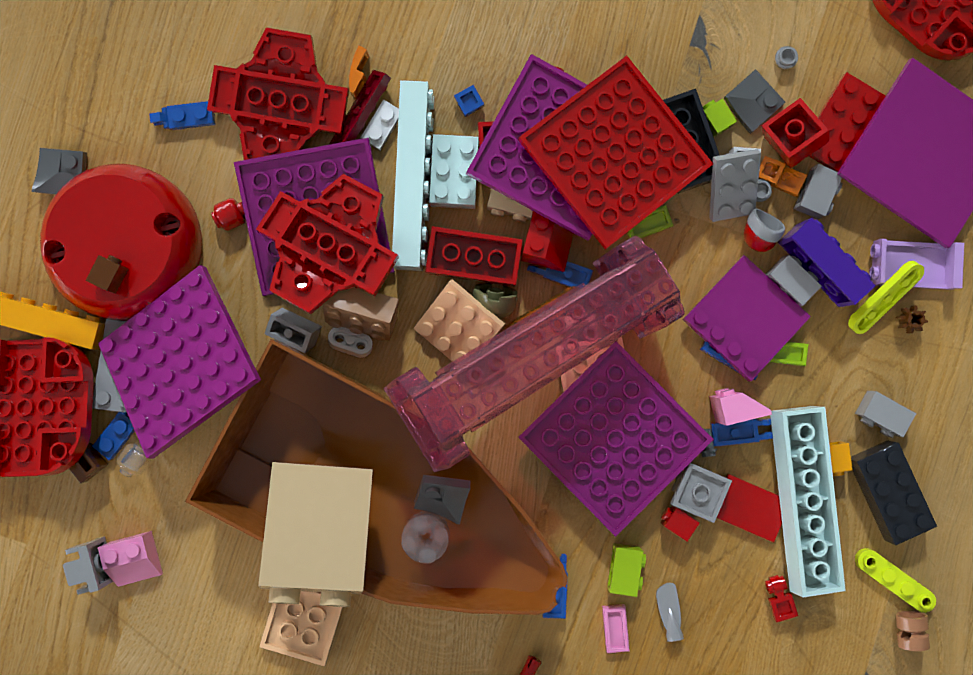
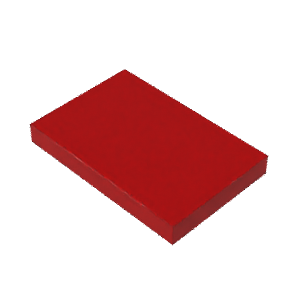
M727 473L726 478L732 480L717 518L774 542L782 525L779 495Z

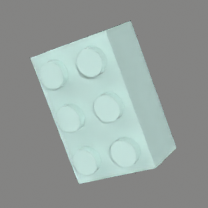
M433 134L429 198L431 207L475 209L477 180L466 175V172L479 149V137Z

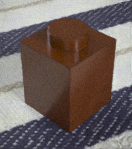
M98 255L85 281L116 294L128 268L122 266L123 261L109 255L108 258Z

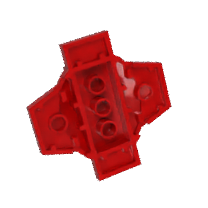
M266 27L253 51L254 56L251 61L246 64L242 63L237 69L214 65L207 110L209 112L230 115L240 128L244 160L302 150L306 141L314 137L318 132L342 134L349 89L326 84L318 73L313 37L311 35Z
M342 174L324 189L318 199L309 200L307 198L298 201L280 191L256 228L258 233L275 241L280 257L279 262H276L269 290L309 314L315 312L338 291L347 290L352 287L360 288L376 296L399 259L398 254L379 244L376 233L384 199L383 195L345 174Z

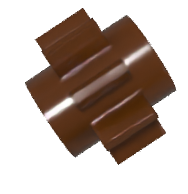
M917 305L911 306L910 309L907 307L901 308L902 314L896 317L900 324L898 328H906L907 334L913 333L914 330L923 331L921 326L924 323H928L924 315L926 311H917Z

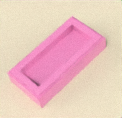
M625 604L602 606L606 652H628L629 640Z

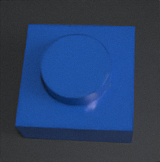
M474 85L454 95L465 117L484 107V102Z

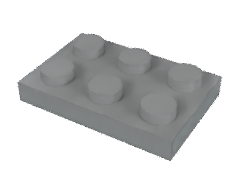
M758 149L713 157L709 218L713 222L747 216L756 208L761 152Z

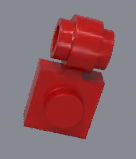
M778 575L768 577V580L765 581L766 589L769 594L773 593L775 595L768 598L774 620L780 622L797 617L798 612L792 594L790 592L784 593V590L787 589L784 577H779Z

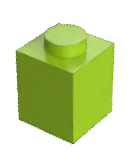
M723 99L718 102L712 100L703 106L713 138L737 122Z

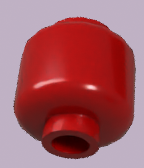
M229 198L214 205V211L211 212V215L218 228L229 231L245 223L242 202L238 203L234 198Z

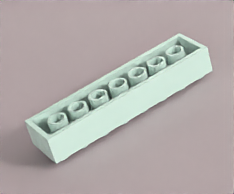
M400 80L392 251L399 256L394 265L396 270L423 271V266H426L427 252L424 250V243H428V230L425 227V221H429V207L426 204V199L430 198L429 181H427V176H431V163L428 154H432L433 144L429 132H433L434 119L430 109L434 110L435 97L433 96V89L429 88L428 82Z
M807 406L773 410L770 417L789 590L801 597L846 591L826 409L820 406Z

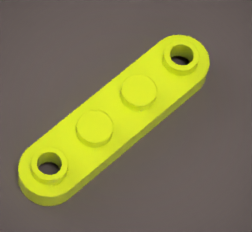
M908 261L903 264L889 280L850 316L849 328L857 334L867 332L921 280L924 275V267L916 261Z
M868 548L861 549L856 553L855 563L857 567L920 612L926 613L934 609L936 605L935 595L895 565ZM872 558V563L867 565V560ZM927 598V603L923 605V599Z

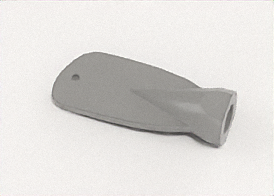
M665 583L657 589L656 599L663 625L667 630L666 638L668 642L683 640L684 636L680 629L681 612L677 589L674 583Z

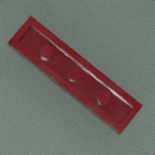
M372 71L345 116L342 134L335 133L329 145L356 139L359 132L364 128L370 113L376 108V103L382 93L386 91L391 77L380 71Z

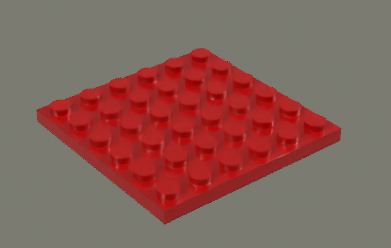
M627 55L518 138L521 145L605 250L713 165L712 161Z

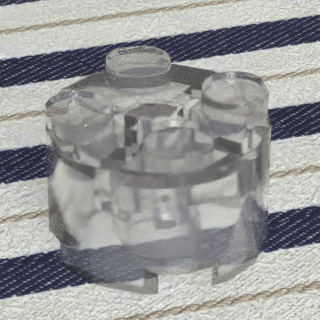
M428 511L414 514L407 521L401 535L402 548L412 560L428 564L439 559L446 552L450 539L446 520L442 516ZM426 532L429 533L431 540H423L420 534L425 535Z

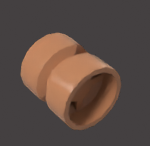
M918 611L897 612V628L901 630L897 632L898 647L908 651L929 650V634L925 632L929 629L928 615Z

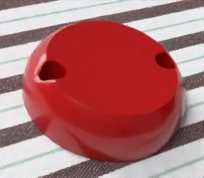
M107 164L88 169L76 175L57 192L50 202L42 221L40 250L45 270L51 282L66 300L76 307L102 318L129 320L198 267L202 252V234L197 214L191 202L174 183L164 176L140 166ZM179 228L175 233H171V230ZM98 255L108 258L109 255L123 261L122 266L128 268L116 294L85 281Z

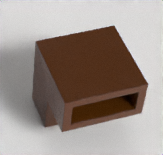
M88 443L82 457L69 468L80 483L87 482L108 465L101 454L92 447V443Z

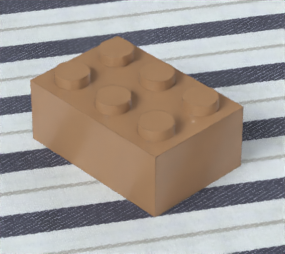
M355 287L338 291L323 304L325 322L334 328L344 327L355 334L364 333L371 335L372 338L379 341L384 339L390 341L398 318V299L380 293L373 296Z

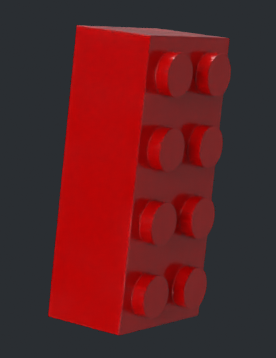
M432 226L425 272L431 275L515 287L523 240Z

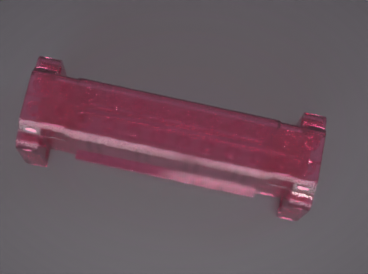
M632 236L593 262L600 274L599 278L586 286L584 283L578 285L435 372L437 377L433 381L429 382L417 367H414L384 387V391L433 471L451 468L470 455L469 449L464 442L463 434L469 430L471 433L610 345L631 329H634L639 339L668 327L683 317L685 311L681 303L680 291L655 250L646 246L639 237Z

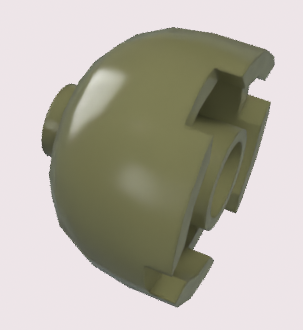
M480 283L475 285L472 296L501 320L510 316L514 311L518 292L505 285L500 289L492 287V283Z

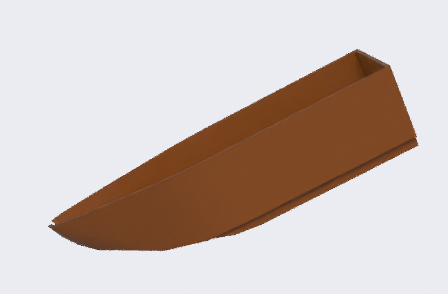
M270 339L256 366L261 381L241 394L185 500L186 503L263 542L272 462L373 469L364 586L361 594L390 604L471 614L539 615L550 612L557 605L556 593L559 588H566L568 579L563 564L525 511L490 473L466 443L422 415L295 348ZM423 475L470 481V491L466 499L460 524H456L432 512L414 509V500Z

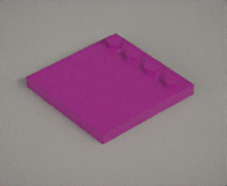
M743 255L682 320L750 382L811 316L751 260Z

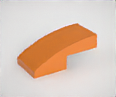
M358 46L355 52L349 75V89L352 97L355 99L367 81L362 70L369 58L367 49Z
M765 156L760 165L759 179L766 180L772 187L798 198L808 175L786 167V163Z

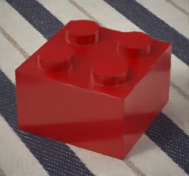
M801 98L762 125L764 138L790 169L829 142V130Z

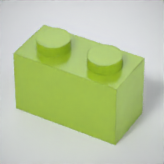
M613 543L607 584L610 593L637 597L638 590H642L643 577L640 576L641 568H644L646 564V554H643L644 551L640 547Z

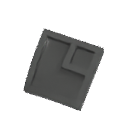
M756 69L724 97L731 111L750 134L785 103L783 98Z
M40 148L38 168L32 192L57 194L68 181L86 171L87 152Z
M423 475L414 500V509L432 512L456 524H460L466 499L470 491V481Z

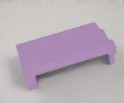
M887 239L873 241L870 249V255L873 259L869 275L872 277L871 281L876 286H882L903 264L908 261H916L924 267V275L912 288L946 290L962 288L964 243L955 242L950 248H944L938 243L887 241Z

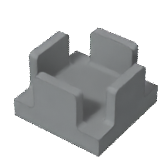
M690 463L684 472L681 471L675 480L672 487L674 496L670 504L715 523L732 480Z
M105 536L65 550L66 555L78 552L80 556L77 560L63 564L68 586L83 582L87 583V585L76 590L77 595L98 591L113 582L103 570L98 552V547L107 543Z

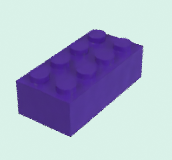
M810 218L796 224L778 241L790 256H795L801 261L803 269L807 272H812L818 278L817 282L821 285V289L838 307L856 305L876 286L871 281L872 277L856 265V260L840 248V243L834 237L829 236L824 231L825 228L822 223L816 219Z

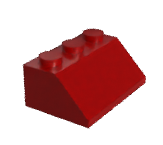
M533 211L521 261L564 272L574 233Z

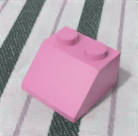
M720 389L715 391L716 395L709 396L715 422L727 426L772 415L770 409L744 393L735 392L734 389Z
M152 531L108 542L98 547L103 570L118 587L163 574Z

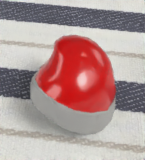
M755 208L748 216L744 228V241L751 249L757 252H767L782 238L785 226L774 216Z

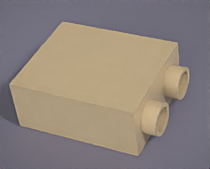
M272 462L258 585L260 589L270 590L268 603L299 604L301 591L321 592V606L350 607L351 594H361L363 592L373 469Z

